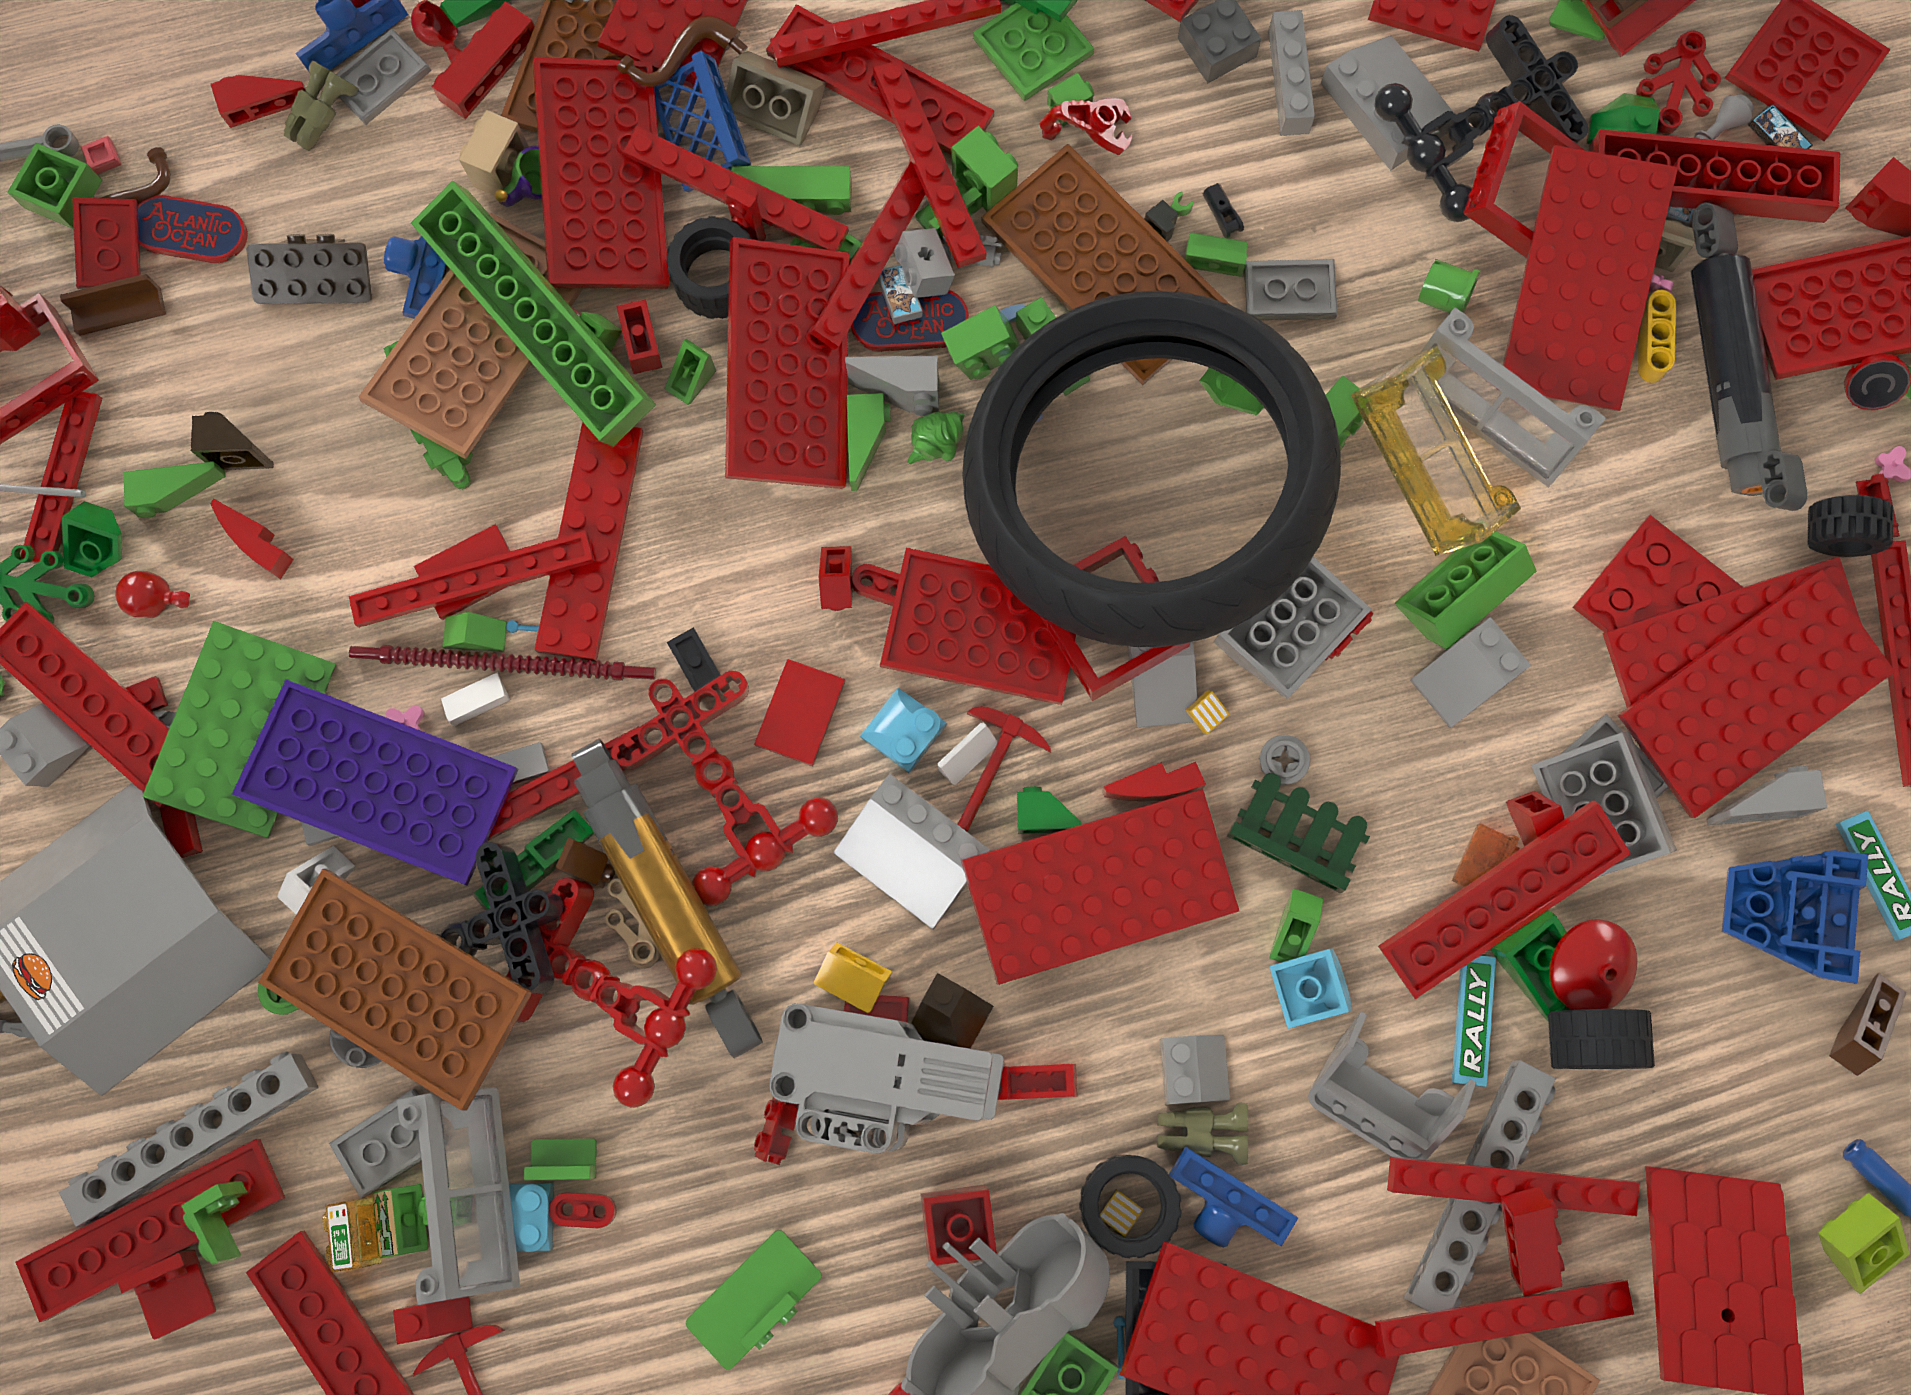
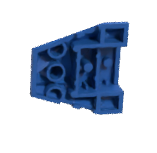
M1831 850L1822 852V854L1804 857L1801 855L1786 860L1765 861L1729 867L1727 871L1722 932L1807 971L1818 978L1857 984L1861 951L1855 950L1859 891L1866 887L1869 855Z

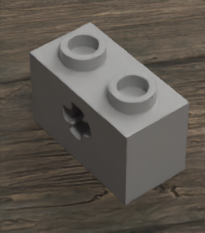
M936 228L903 231L899 243L895 247V257L897 262L901 263L906 285L910 286L914 298L947 294L955 274Z

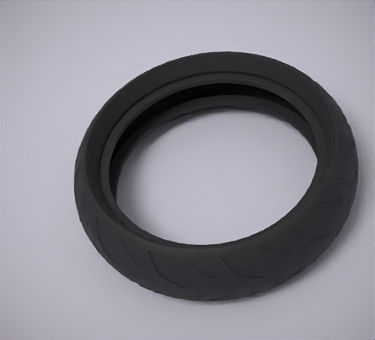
M1139 291L1118 294L1092 301L1053 319L1029 336L1000 365L987 384L969 426L963 456L964 500L973 534L990 567L1003 584L1022 603L1041 617L1064 630L1087 639L1111 645L1131 647L1182 645L1212 637L1251 619L1280 597L1308 566L1327 532L1338 498L1341 477V452L1336 422L1321 384L1304 358L1278 332L1253 315L1227 303L1183 292ZM1165 358L1183 360L1206 366L1230 377L1254 395L1267 410L1282 437L1288 462L1286 480L1273 512L1255 536L1240 550L1213 567L1191 576L1154 583H1132L1099 577L1075 567L1052 552L1032 531L1017 504L1016 477L1019 458L1033 425L1042 412L1063 391L1080 379L1111 365L1140 359Z

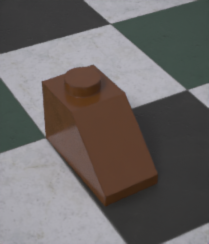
M568 838L556 865L557 869L569 876L602 889L606 883L611 882L615 875V870L605 853L571 838Z

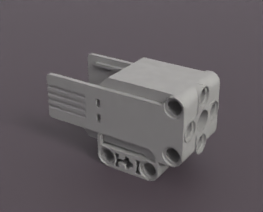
M794 1003L784 1010L781 1018L779 1035L774 1049L770 1092L777 1100L799 1104L796 1131L802 1139L809 1142L869 1153H884L887 1151H897L906 1145L910 1124H928L940 1114L976 1121L981 1119L992 1120L996 1114L1004 1056L986 1051L923 1041L917 1030L910 1023ZM811 1117V1129L813 1134H811L807 1128L808 1120ZM853 1130L862 1131V1134L858 1136V1134L856 1132H853ZM884 1132L886 1133V1142L884 1140Z

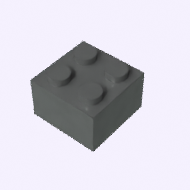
M1217 0L1190 14L1180 22L1178 40L1207 84L1256 58L1261 42V37L1236 0Z

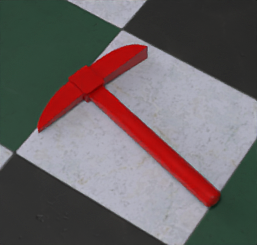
M983 706L967 711V715L1002 728V734L957 824L966 832L969 830L1013 738L1018 736L1051 753V748L1046 740L1034 728L1024 723L1022 719Z
M482 1325L442 1341V1344L431 1350L421 1360L413 1373V1377L449 1357L450 1360H454L467 1394L483 1395L465 1352L468 1351V1347L505 1330L497 1325Z

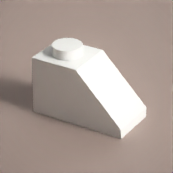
M332 846L288 872L277 897L297 915L322 869L330 870L346 879L354 870L355 865L337 848Z

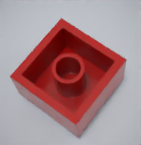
M985 1184L920 1193L928 1261L932 1260L936 1265L958 1263L943 1248L946 1242L953 1246L968 1261L979 1260L981 1258L969 1248L978 1237L997 1254L990 1193Z

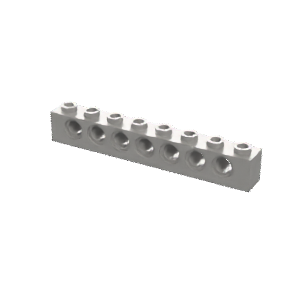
M288 1052L277 1055L270 1060L271 1065L262 1071L260 1069L253 1070L241 1078L243 1082L234 1088L227 1086L214 1093V1100L205 1105L199 1103L190 1107L184 1112L185 1117L177 1122L171 1120L155 1129L157 1134L147 1140L144 1137L126 1146L127 1152L118 1157L117 1155H112L97 1164L98 1169L92 1173L84 1172L68 1181L70 1186L60 1191L59 1194L75 1226H86L112 1213L318 1089L319 1087L301 1054H289ZM274 1077H277L280 1081V1087L276 1093H273L270 1089V1082ZM248 1094L251 1097V1105L245 1111L241 1102L242 1098ZM217 1111L222 1114V1123L218 1128L213 1123V1117ZM190 1128L193 1131L194 1137L188 1145L185 1142L184 1136ZM159 1146H162L165 1152L161 1162L156 1158V1151ZM131 1163L135 1166V1175L132 1179L127 1174L128 1166ZM102 1180L106 1184V1192L103 1196L98 1191Z
M1521 1060L1511 1061L1465 1164L1492 1167L1490 1156L1497 1150L1503 1157V1163L1500 1168L1516 1169L1517 1164L1521 1165L1529 1152V1147L1526 1144L1530 1135H1535L1541 1126L1542 1117L1539 1115L1544 1104L1548 1105L1554 1097L1556 1088L1553 1087L1556 1078ZM1522 1091L1528 1095L1530 1100L1529 1106L1525 1110L1521 1109L1517 1103V1097ZM1508 1121L1513 1122L1516 1126V1135L1512 1139H1508L1503 1131L1504 1125ZM1449 1198L1404 1296L1405 1300L1428 1312L1460 1306L1461 1298L1458 1297L1463 1285L1467 1286L1474 1275L1475 1268L1472 1266L1477 1254L1481 1255L1487 1246L1489 1238L1486 1236L1490 1224L1494 1225L1501 1215L1502 1207L1499 1206L1500 1203ZM1471 1210L1476 1216V1223L1474 1227L1467 1229L1463 1224V1216ZM1459 1241L1463 1251L1458 1259L1453 1260L1449 1254V1247L1453 1242ZM1445 1271L1449 1277V1283L1446 1288L1439 1290L1435 1285V1278L1438 1273Z

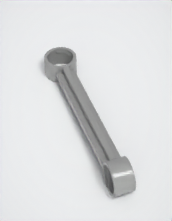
M56 124L48 127L43 136L0 143V161L28 157L35 143L72 157L78 151L79 142L66 126ZM69 136L64 146L53 148V143L58 137Z

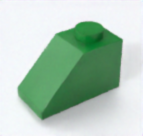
M1024 787L1023 792H1017L1018 834L1055 833L1082 825V822L1049 791H1042V787Z

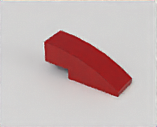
M213 498L210 504L227 535L254 562L281 580L294 559L283 550L270 544L275 535L265 526Z
M1196 761L1169 773H1166L1161 762L1104 786L1102 793L1106 798L1123 801H1160L1201 790L1205 787L1206 783Z

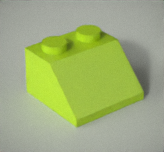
M1869 1193L1860 1200L1850 1203L1845 1212L1835 1220L1826 1222L1821 1231L1818 1232L1824 1252L1859 1294L1910 1255L1900 1217Z

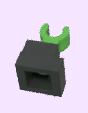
M1183 192L1175 195L1171 206L1162 199L1145 214L1144 219L1167 242L1172 238L1177 217L1189 214L1193 208V201L1187 206H1182L1178 203L1182 200Z

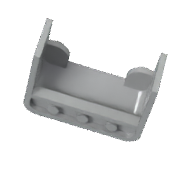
M1361 1011L1339 1039L1314 1081L1308 1095L1309 1102L1318 1111L1392 1157L1427 1160L1464 1119L1476 1082L1470 1079L1455 1097L1440 1089H1428L1418 1098L1364 1064L1369 1055V1049L1366 1043L1358 1038L1367 1014Z

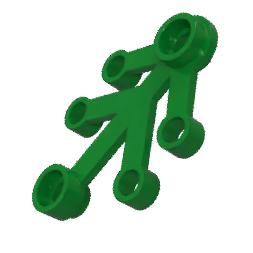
M16 545L11 551V556L0 563V604L3 607L2 617L5 621L11 617L12 609L17 611L21 607L16 605L6 587L16 589L24 603L32 604L52 623H54L52 613L45 610L35 593L64 599L73 608H86L94 601V591L87 584H72L69 587L36 581L50 570L58 569L63 565V556L58 551H45L41 555L40 562L18 577L8 575V573L21 563H29L34 559L35 553L31 546ZM22 549H24L26 552V556L24 559H22L20 556V552ZM51 555H53L55 558V563L53 565H51L49 562V557ZM75 591L79 593L78 601L74 598Z

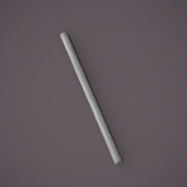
M0 484V491L82 498L86 496L85 490Z

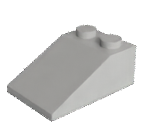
M937 356L845 357L849 384L868 394L883 393L885 402L909 413L914 412L919 416L939 412Z
M1490 617L1410 681L1447 726L1451 728L1522 674L1531 664Z
M1190 642L1188 648L1131 679L1137 728L1194 722L1185 711L1197 700L1193 642ZM1127 646L1129 661L1153 647Z
M1796 766L1787 768V772L1774 774L1775 779L1763 783L1706 819L1707 826L1802 818L1826 809L1827 803L1821 770L1808 771L1807 766Z

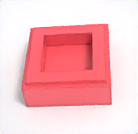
M109 136L81 146L87 164L96 174L122 165Z

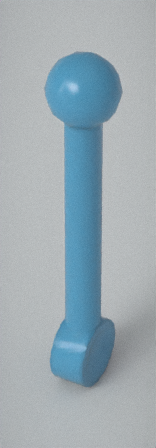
M510 620L506 624V629L510 633H515L518 630L538 632L539 626L521 625L514 620Z
M1117 1316L1113 1324L1117 1328L1118 1378L1126 1379V1377L1119 1375L1125 1359L1123 1328L1126 1326V1320L1122 1316Z

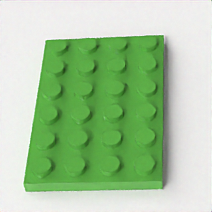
M213 621L142 797L269 839L278 813L232 795L233 790L285 680L287 679L325 694L336 663Z

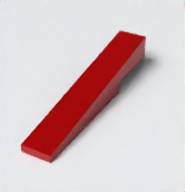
M1076 1064L1003 1067L998 1100L1078 1097Z

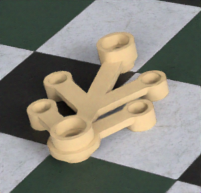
M619 878L612 879L607 886L608 893L612 897L618 898L639 922L638 936L625 923L626 918L624 914L618 910L609 911L605 916V923L609 928L616 930L629 945L628 958L630 962L638 968H650L658 961L660 952L624 887L621 893H613V886L616 883H621ZM614 914H618L621 919L620 923L615 926L611 925L610 918ZM648 947L650 950L649 956L645 959L640 958V949Z

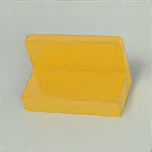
M836 942L828 951L814 980V984L869 1013L893 971Z

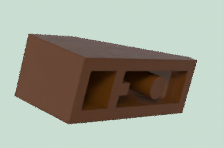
M1881 974L1875 975L1837 1034L1829 1056L1856 1076L1880 1062L1886 1051L1906 992Z

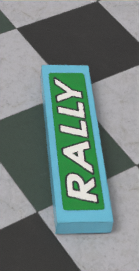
M1869 811L1836 823L1835 825L1849 852L1869 855L1866 885L1894 940L1910 936L1911 893Z
M1479 956L1460 969L1452 1083L1466 1085L1471 1079L1476 1082L1475 1086L1487 1087L1496 957Z

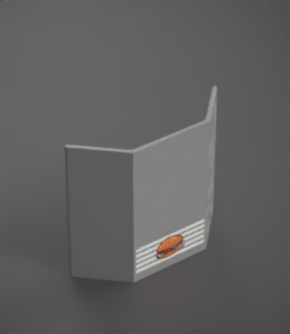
M133 783L0 881V991L38 1045L101 1096L263 973L272 959L218 909L153 820L148 800L142 797L144 792Z

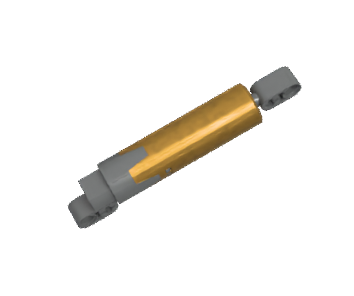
M600 738L571 754L582 775L574 781V784L588 808L583 814L675 982L678 983L679 981L676 976L675 966L677 959L683 952L693 948H701L707 950L716 960L717 973L715 979L709 986L696 990L689 1005H695L709 998L711 1002L705 1005L706 1011L728 1052L734 1059L762 1044V1038L739 995L734 989L729 992L726 990L728 986L739 980L742 974L637 784L630 785L619 763L611 757Z

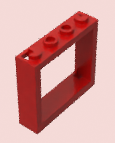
M1519 101L1499 109L1497 116L1494 118L1492 131L1485 144V151L1477 168V175L1472 190L1468 195L1469 199L1464 215L1527 258L1533 231L1494 204L1518 131L1549 154H1551L1554 145L1579 150L1584 149Z
M40 293L22 303L21 306L27 311L37 328L50 321L73 361L0 408V445L99 381L56 308Z
M1126 536L1073 564L1075 567L1091 573L1123 555L1141 583L1159 582L1154 570L1151 567L1147 569L1142 562L1143 555L1137 544H1131ZM1040 616L1092 701L1190 646L1189 642L1182 645L1153 647L1098 678L1071 633Z

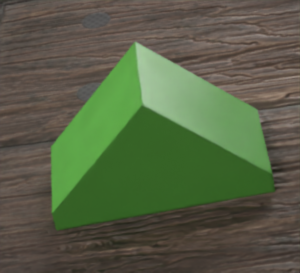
M688 339L683 340L664 389L687 405L691 404L716 372L711 355Z
M471 612L446 617L442 648L504 652L507 621Z

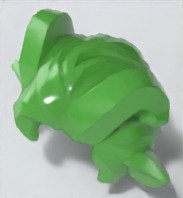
M955 411L949 413L935 412L914 420V424L911 426V444L914 451L909 456L908 463L912 464L920 460L932 461L939 458L951 461L956 455L957 444L962 439L964 431L962 421L965 414Z

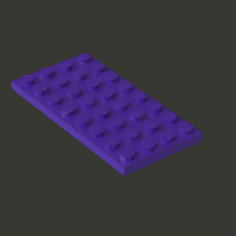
M286 679L232 795L468 886L477 866L476 852L482 844L487 843L519 769Z

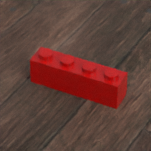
M505 1L499 9H496L491 14L489 21L483 28L474 33L471 41L463 51L455 55L449 67L436 77L431 87L439 101L466 120L525 52L535 27L533 21Z

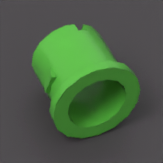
M1435 259L1421 289L1418 302L1450 313L1456 307L1464 313L1481 271L1474 269L1473 272Z

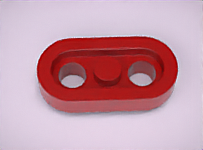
M863 564L858 566L853 572L852 587L857 594L893 606L895 596L891 594L890 589L897 587L900 574L872 564ZM867 578L871 580L872 584L864 586L861 580Z
M561 1193L553 1198L549 1206V1214L552 1221L559 1226L603 1228L613 1222L617 1211L612 1198L603 1194ZM566 1203H570L573 1206L571 1215H566L563 1212V1206ZM598 1205L605 1207L606 1212L603 1217H598L595 1213Z

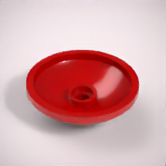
M1602 919L1581 922L1566 932L1558 942L1550 964L1551 985L1559 1001L1570 1010L1612 1009L1617 1006L1630 991L1637 973V951L1632 938L1619 925Z

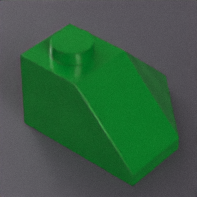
M1624 93L1590 116L1586 144L1592 143L1600 129L1657 134L1660 109L1654 98Z
M84 501L62 516L64 569L92 578L122 559V533L112 510Z

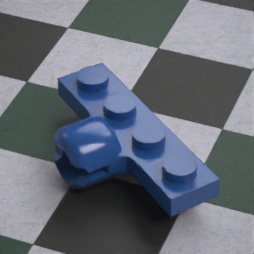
M318 0L315 10L326 25V31L295 54L308 72L312 60L331 70L409 14L399 0H371L360 8H355L351 0Z
M393 236L389 239L385 248V269L410 278L402 313L405 317L415 319L444 279L447 265L422 236L414 241Z
M1187 1147L1184 1148L1169 1173L1171 1178L1205 1199L1204 1207L1193 1223L1194 1229L1202 1237L1219 1247L1224 1248L1228 1246L1235 1232L1242 1225L1253 1228L1282 1247L1298 1220V1217Z

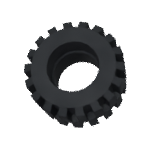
M1862 495L1836 496L1815 502L1808 510L1807 545L1816 552L1838 557L1867 556L1887 550L1893 545V505L1879 498Z

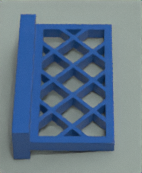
M699 51L692 55L693 61L678 68L667 82L654 87L655 106L666 139L678 146L683 136L693 139L688 151L694 154L699 142L709 146L705 159L711 162L716 149L722 151L726 163L721 166L730 171L732 166H750L751 162L716 60L705 52ZM695 71L697 80L693 90L684 87L683 84L686 76ZM667 85H672L674 89L670 100L665 102L662 100L659 90ZM681 90L691 93L685 109L675 106ZM698 96L704 98L706 102L702 116L692 113ZM674 109L683 113L678 129L671 127L670 118ZM690 116L700 120L694 136L684 132ZM707 123L712 124L715 128V134L711 143L701 139ZM682 184L684 191L690 192L694 190L693 188Z

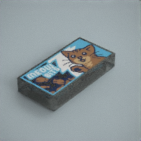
M1772 104L1748 123V126L1766 145L1811 149L1813 146L1794 124Z

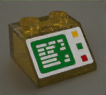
M373 1197L325 1205L326 1212L323 1213L322 1222L325 1232H328L329 1245L326 1247V1260L328 1265H331L332 1272L380 1264L381 1258L378 1251Z

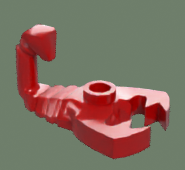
M1105 98L1095 103L1084 100L1064 101L1060 105L1054 106L1039 123L1042 130V138L1055 139L1062 129L1061 124L1055 123L1060 119L1086 131L1095 143L1116 155L1123 153L1132 141V135L1126 139L1123 130L1116 138L1113 135L1116 128L1114 123L1121 119L1127 124L1132 119L1126 103L1121 98Z

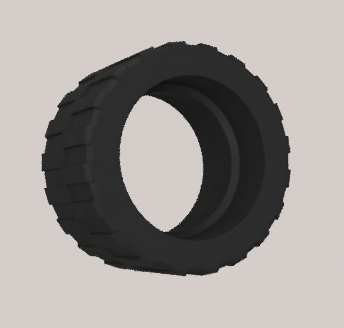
M709 216L708 218L695 219V221L684 225L674 235L673 241L669 244L666 260L667 269L675 291L684 306L695 314L710 319L728 317L729 281L714 287L698 285L688 278V271L692 263L700 255L712 250H726L730 252V240L733 237L751 239L749 233L741 225L724 217Z
M1581 1009L1552 1011L1548 1014L1550 1057L1553 1069H1646L1655 1066L1651 1012L1648 1010Z
M1130 1154L1108 1158L1105 1162L1099 1163L1092 1173H1089L1084 1186H1082L1079 1210L1081 1211L1083 1225L1092 1239L1100 1247L1113 1255L1116 1254L1122 1258L1130 1259V1257L1143 1258L1148 1254H1154L1160 1251L1159 1249L1162 1247L1163 1242H1170V1238L1178 1229L1182 1209L1180 1207V1193H1178L1176 1188L1177 1185L1163 1167L1148 1158ZM1122 1174L1143 1176L1154 1185L1160 1197L1161 1210L1156 1224L1150 1231L1138 1237L1127 1238L1113 1233L1105 1226L1100 1216L1099 1198L1103 1188L1110 1180Z

